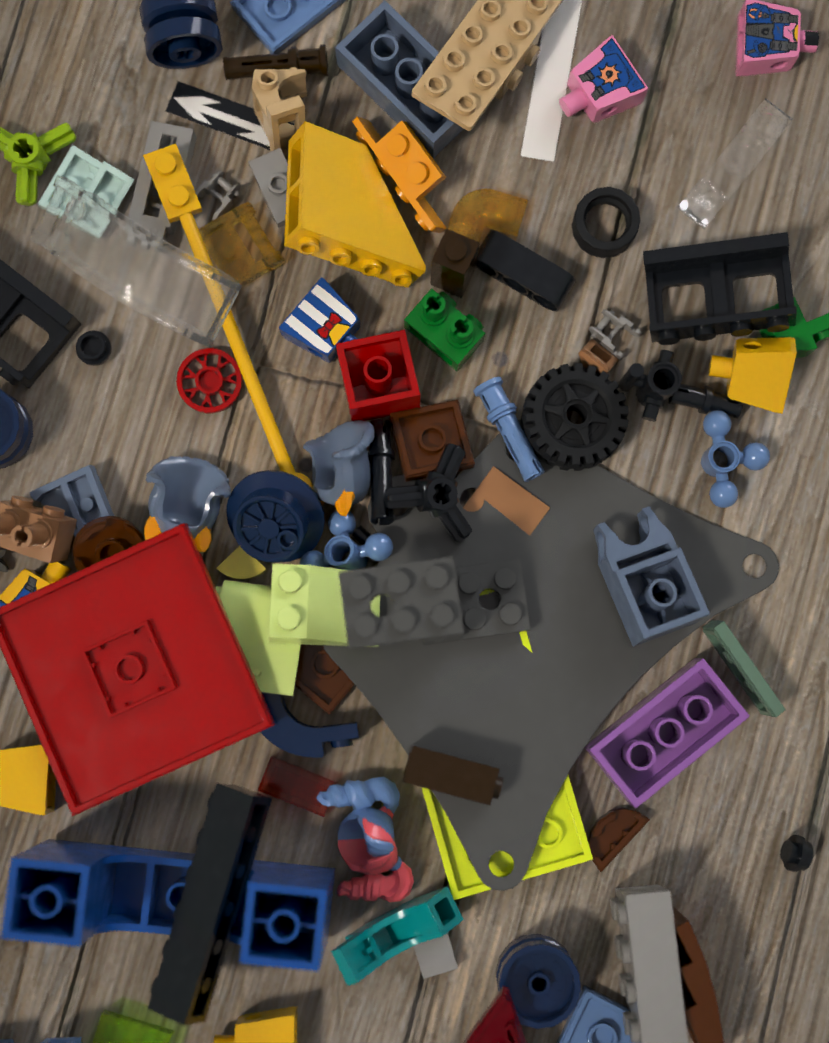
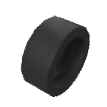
M612 187L596 188L587 193L577 205L572 221L573 237L579 247L591 256L600 258L615 257L627 250L638 233L641 221L639 208L633 198L621 189ZM596 205H611L623 213L626 227L620 238L605 242L597 240L589 234L586 229L585 220L588 212Z

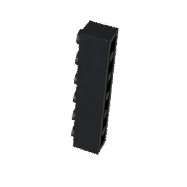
M216 783L215 789L208 800V812L203 828L197 836V848L192 864L185 875L186 884L183 894L174 911V923L171 933L162 950L163 959L159 972L151 986V998L147 1009L184 1026L205 1022L272 802L271 797L238 785Z

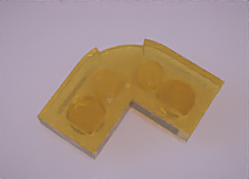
M492 189L472 191L463 196L454 207L447 229L479 243L484 227L518 236L528 200Z

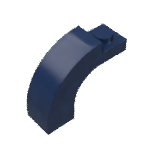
M261 692L275 722L274 726L261 731V734L272 744L286 752L303 757H325V742L331 741V748L353 745L352 739L360 737L358 722L327 726L308 725L292 715L285 703L284 695Z

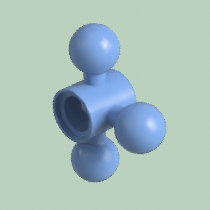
M714 410L709 412L703 420V429L708 436L712 437L713 445L702 454L701 465L708 475L716 477V482L712 485L709 492L712 503L717 507L727 508L732 506L738 498V489L734 483L729 481L728 473L734 470L738 464H744L750 470H761L769 463L770 452L765 445L757 442L750 443L742 451H739L734 443L725 441V436L731 429V419L727 413ZM714 451H721L727 456L728 463L726 467L716 465L713 460Z
M336 510L328 519L329 530L335 536L327 542L324 554L315 550L308 551L302 556L300 565L333 566L336 569L349 571L365 569L368 557L374 561H383L389 558L393 551V542L384 533H374L367 538L364 545L359 546L350 539V534L353 533L356 527L354 515L349 511L347 516H340ZM350 551L348 558L342 561L344 554Z

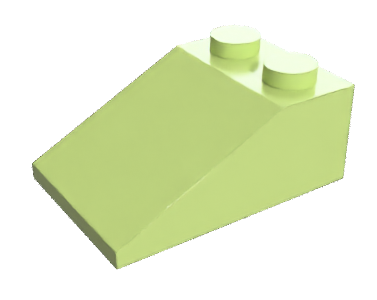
M272 563L269 643L348 646L339 572L349 570L313 565ZM380 595L372 600L370 606L372 612L377 616H380Z

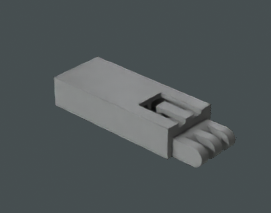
M151 121L143 155L176 143L186 170L189 173L197 139L194 129ZM142 157L128 215L131 226L127 244L136 247L139 234H142L141 248L149 250L152 238L156 237L154 250L163 252L167 235H174L177 221L169 223L163 205L152 203V215H146L150 196L159 197L144 157Z

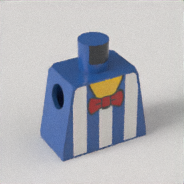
M321 277L279 326L282 337L330 363L337 356L335 344L358 339L354 334L360 328V319L329 283Z

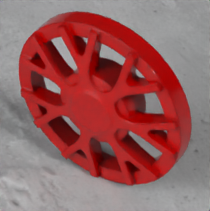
M204 348L191 353L184 359L178 369L176 383L181 398L189 407L201 413L213 414L224 411L234 404L241 393L243 378L238 364L232 356L219 349ZM208 355L218 356L216 368L207 366ZM204 356V361H201L198 357ZM222 357H223L224 359H226L227 361H225L224 363H221ZM195 359L203 367L197 374L188 368L189 364ZM231 363L235 372L227 377H223L220 372L221 369ZM185 370H187L190 374L184 375ZM236 376L237 381L232 380V378ZM183 379H195L197 387L184 389ZM225 382L236 385L233 394L222 391ZM199 391L206 395L200 406L192 402V399ZM185 393H191V395L189 396V398L187 397V395H186ZM219 393L223 404L213 407L211 396Z

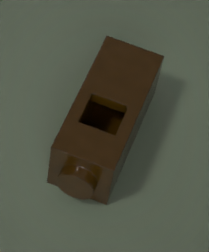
M446 228L431 261L430 285L462 299L476 269L480 243Z
M411 746L402 782L491 806L492 798L498 799L500 796L503 778L498 776L499 768Z

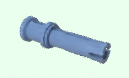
M499 376L494 377L477 386L473 392L476 397L481 398L488 412L487 420L492 425H496L524 482H528L542 475L545 470L538 461L530 442L515 416L517 407L515 403H510L501 386L503 384L502 378Z

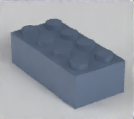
M385 0L335 47L337 65L397 124L401 120L407 122L432 158L441 152L464 129L411 96L412 89L439 52Z

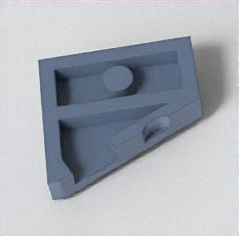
M92 465L85 466L30 492L31 497L35 501L41 502L44 506L64 509L65 516L77 519L74 531L75 537L81 528L90 521L104 516H114L95 466Z

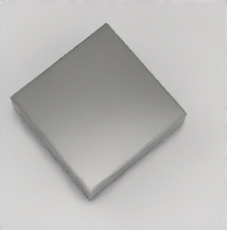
M448 933L442 937L414 946L423 979L458 969Z

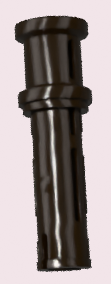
M321 44L317 49L298 50L297 47H291V49H288V53L223 58L226 80L253 77L254 69H290L291 67L305 69L306 75L321 73L323 77L329 76L325 44Z

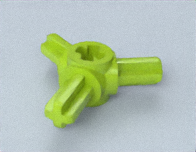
M63 123L39 137L35 132L31 135L20 132L13 135L0 127V151L4 152L5 160L11 163V171L17 174L16 202L18 204L32 206L37 203L38 176L43 175L48 162L51 161L49 155L76 141V135L68 123Z

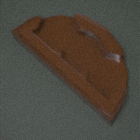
M620 808L608 811L597 819L590 831L588 843L593 857L592 861L600 872L608 866L648 823L649 818L636 810Z

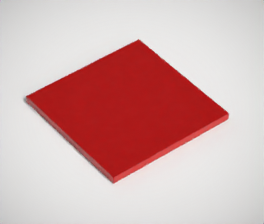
M182 523L0 607V648L72 817L275 725L187 523Z

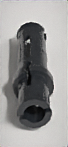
M375 419L370 421L374 427V439L370 443L369 451H367L371 470V523L376 525L379 519V525H389L394 522L393 509L386 507L384 493L385 489L392 487V460H395V452L391 448V422L386 420L383 427V419Z

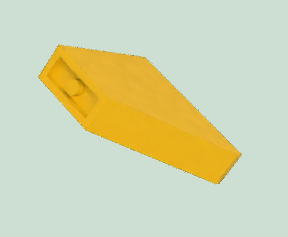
M304 121L289 139L284 246L305 255H312L330 261L334 265L362 272L366 276H374L391 282L396 286L408 288L426 272V265L367 145Z

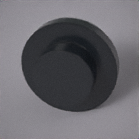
M88 331L77 340V356L87 365H101L111 355V342L102 332Z
M792 835L781 847L780 856L784 867L789 871H804L809 868L813 860V846L803 836Z

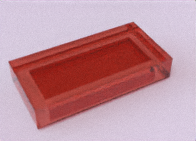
M271 756L257 791L325 817L328 807L322 805L316 797L320 791H326L329 785L338 784V782Z

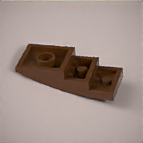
M674 907L673 916L687 1030L694 1043H724L717 997L705 957L689 920Z

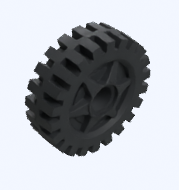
M575 363L573 366L568 364L560 365L558 369L553 368L547 371L544 376H541L526 397L521 422H523L522 430L532 448L535 449V455L540 459L542 457L546 459V464L552 467L557 465L560 466L561 470L566 471L569 469L581 471L584 468H592L611 456L625 436L629 422L627 420L629 409L624 404L626 397L623 392L619 393L618 383L615 380L611 382L608 379L609 374L604 371L600 375L596 373L597 367L589 365L585 368L582 363ZM568 411L578 412L582 416L583 423H571L566 413Z

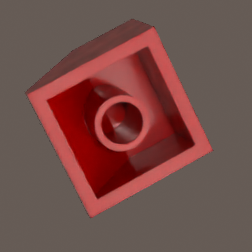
M405 329L335 344L351 421H367L390 416V413L420 407V391Z

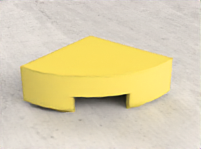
M240 546L216 568L224 575L235 579L255 578L267 571L258 559L248 555Z

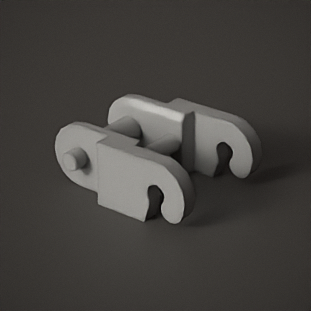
M218 171L216 174L213 173L212 179L210 181L205 179L195 191L197 197L203 198L206 194H212L222 202L212 218L216 223L220 221L221 214L225 216L233 207L232 199L240 194L238 192L240 185L237 183L232 186L223 179L224 173L222 171ZM218 184L228 191L224 197L214 190Z
M604 309L602 311L604 317L596 328L590 326L588 329L591 332L592 338H598L601 341V346L617 357L618 360H621L624 354L620 351L617 352L616 347L611 344L613 337L623 328L635 337H640L642 332L638 328L635 330L633 328L634 324L624 316L617 318L614 315V311L610 310L609 312ZM611 322L615 325V328L607 337L602 331Z

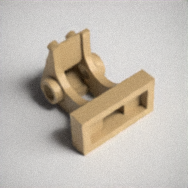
M291 67L290 69H254L252 81L254 112L269 140L270 152L281 148L287 160L289 139L305 121V105L301 98L307 96L306 71L296 67ZM294 120V125L287 123Z

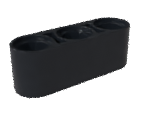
M490 230L479 247L476 267L548 310L559 311L576 282V279L563 268L498 231Z

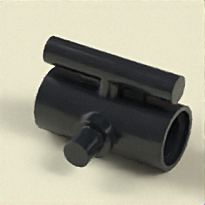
M661 350L658 362L653 363V366L646 375L643 374L644 368L641 364H632L619 381V388L624 392L636 386L637 400L645 407L642 418L655 422L659 409H663L664 403L679 389L682 383L680 370L676 365L672 364L674 357L672 351ZM654 382L660 384L662 389L658 388Z

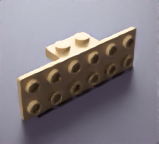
M477 0L414 86L411 96L465 130L471 131L494 97L501 100L508 89L514 91L523 76L522 69L524 66L528 65L531 67L541 50L537 46L541 31L563 0Z

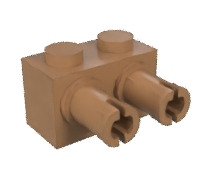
M12 496L11 500L0 501L1 548L48 563L68 560L77 519L65 516V510L58 507L43 506V508L33 506L34 501L32 499L22 496Z

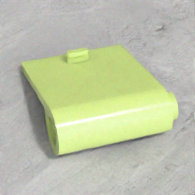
M224 580L222 587L216 586V590L261 692L294 697L301 644L269 643L271 586Z

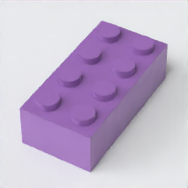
M694 658L589 742L585 749L631 806L637 808L749 718L750 715L705 659Z

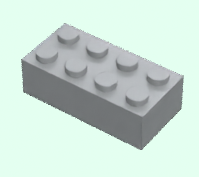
M658 884L615 888L616 897L610 898L613 921L617 920L620 935L614 936L616 956L621 958L624 967V973H619L618 979L621 996L626 998L629 1010L623 1012L625 1034L630 1035L631 1043H688L671 891Z

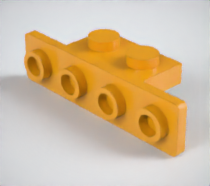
M357 116L352 122L358 129L355 133L358 140L362 144L367 145L368 149L371 148L378 157L375 160L378 168L386 176L390 175L397 184L395 191L405 203H411L417 212L414 215L416 221L426 231L442 233L446 226L425 199V196L447 177L409 124L401 120L382 138L369 120Z

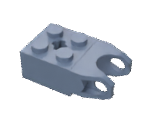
M649 506L637 513L640 542L637 545H629L622 542L605 522L598 524L593 529L598 546V566L633 647L696 624L710 615L681 547H677L672 533L662 524ZM653 596H659L661 602H657Z

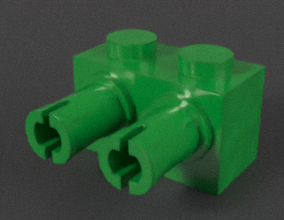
M431 288L404 319V328L457 372L484 341L485 332L482 330L484 326L473 315L467 314L465 316L455 308L457 306L456 302L448 294L442 291L439 294Z

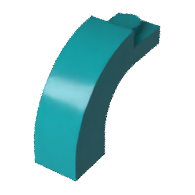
M447 886L412 899L371 920L346 936V941L333 949L331 953L347 986L353 985L397 954L420 943L444 936L464 919Z

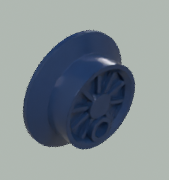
M265 470L248 475L235 486L227 503V521L233 536L248 555L261 561L290 562L302 558L306 552L312 551L316 547L324 530V511L318 496L303 480L286 472Z

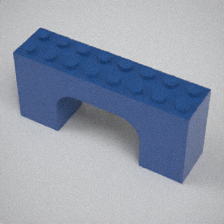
M48 839L11 857L1 939L81 947L93 935L108 931H135L170 935L174 923V911L181 900L186 884L185 875L192 864L194 854ZM254 860L229 941L241 945L239 963L319 971L328 943L336 868Z

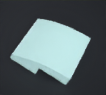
M72 145L38 202V206L76 228L101 239L135 179L105 161L102 163Z

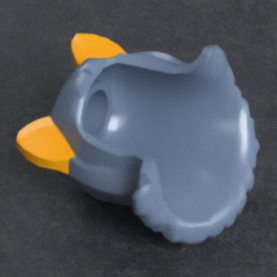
M347 421L324 436L317 437L316 440L307 441L303 445V449H306L312 457L313 491L318 496L322 505L324 503L335 505L340 516H347L351 506L363 501L370 487L371 471L367 447L374 439V427L367 421Z
M170 456L155 464L146 474V481L155 484L148 499L150 516L144 526L145 540L182 523H187L199 552H206L212 541L211 528L219 514L220 497L228 498L231 496L230 481L222 470L206 460L190 458L189 456Z

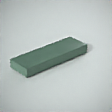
M711 620L704 625L702 631L760 714L777 717L786 709L725 621Z

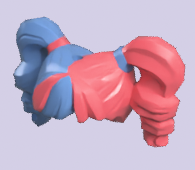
M386 777L371 778L364 782L360 780H347L343 785L332 784L329 785L326 791H320L316 798L324 806H335L337 808L353 806V811L341 821L337 831L338 850L342 859L352 871L364 873V875L342 881L337 887L338 896H347L350 900L363 899L364 901L372 902L377 901L378 898L388 902H400L409 896L414 883L412 870L398 856L397 846L394 841L392 818L399 806L400 792L395 782ZM380 800L383 803L380 809L371 807L375 801ZM388 870H392V873H390L389 875L382 874Z

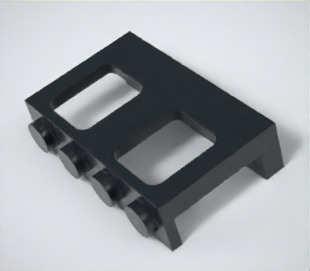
M788 232L643 251L650 319L649 329L652 343L659 342L661 345H672L678 343L680 339L686 338L707 341L714 339L716 335L729 333L732 336L741 337L751 334L754 330L767 329L769 332H782L789 329V326L796 325L797 311L796 307H794ZM764 275H772L776 279L779 309L736 314L733 282L735 280ZM700 284L704 287L706 318L664 323L662 300L664 289Z
M0 259V338L21 315L27 316L49 334V340L22 371L16 370L0 357V367L2 368L0 376L13 386L21 382L30 389L82 324L66 309Z

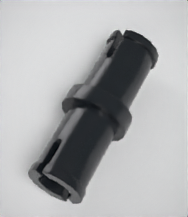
M681 384L673 396L668 399L669 404L696 408L702 414L720 410L736 419L740 416L743 405H739L742 402L728 398L726 393L714 391V388L711 386L699 388Z

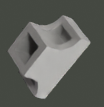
M278 148L249 161V165L270 214L278 228L285 226L288 163L281 148Z

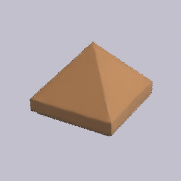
M591 339L578 353L583 367L587 368L589 365L597 367L596 373L599 375L602 371L608 373L618 362L617 357L594 339Z

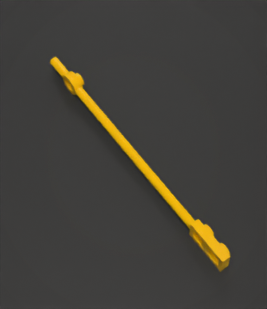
M176 143L144 154L145 163L169 223L180 220L280 471L300 478L312 488V482L306 475L295 472L193 215L201 213L202 207Z

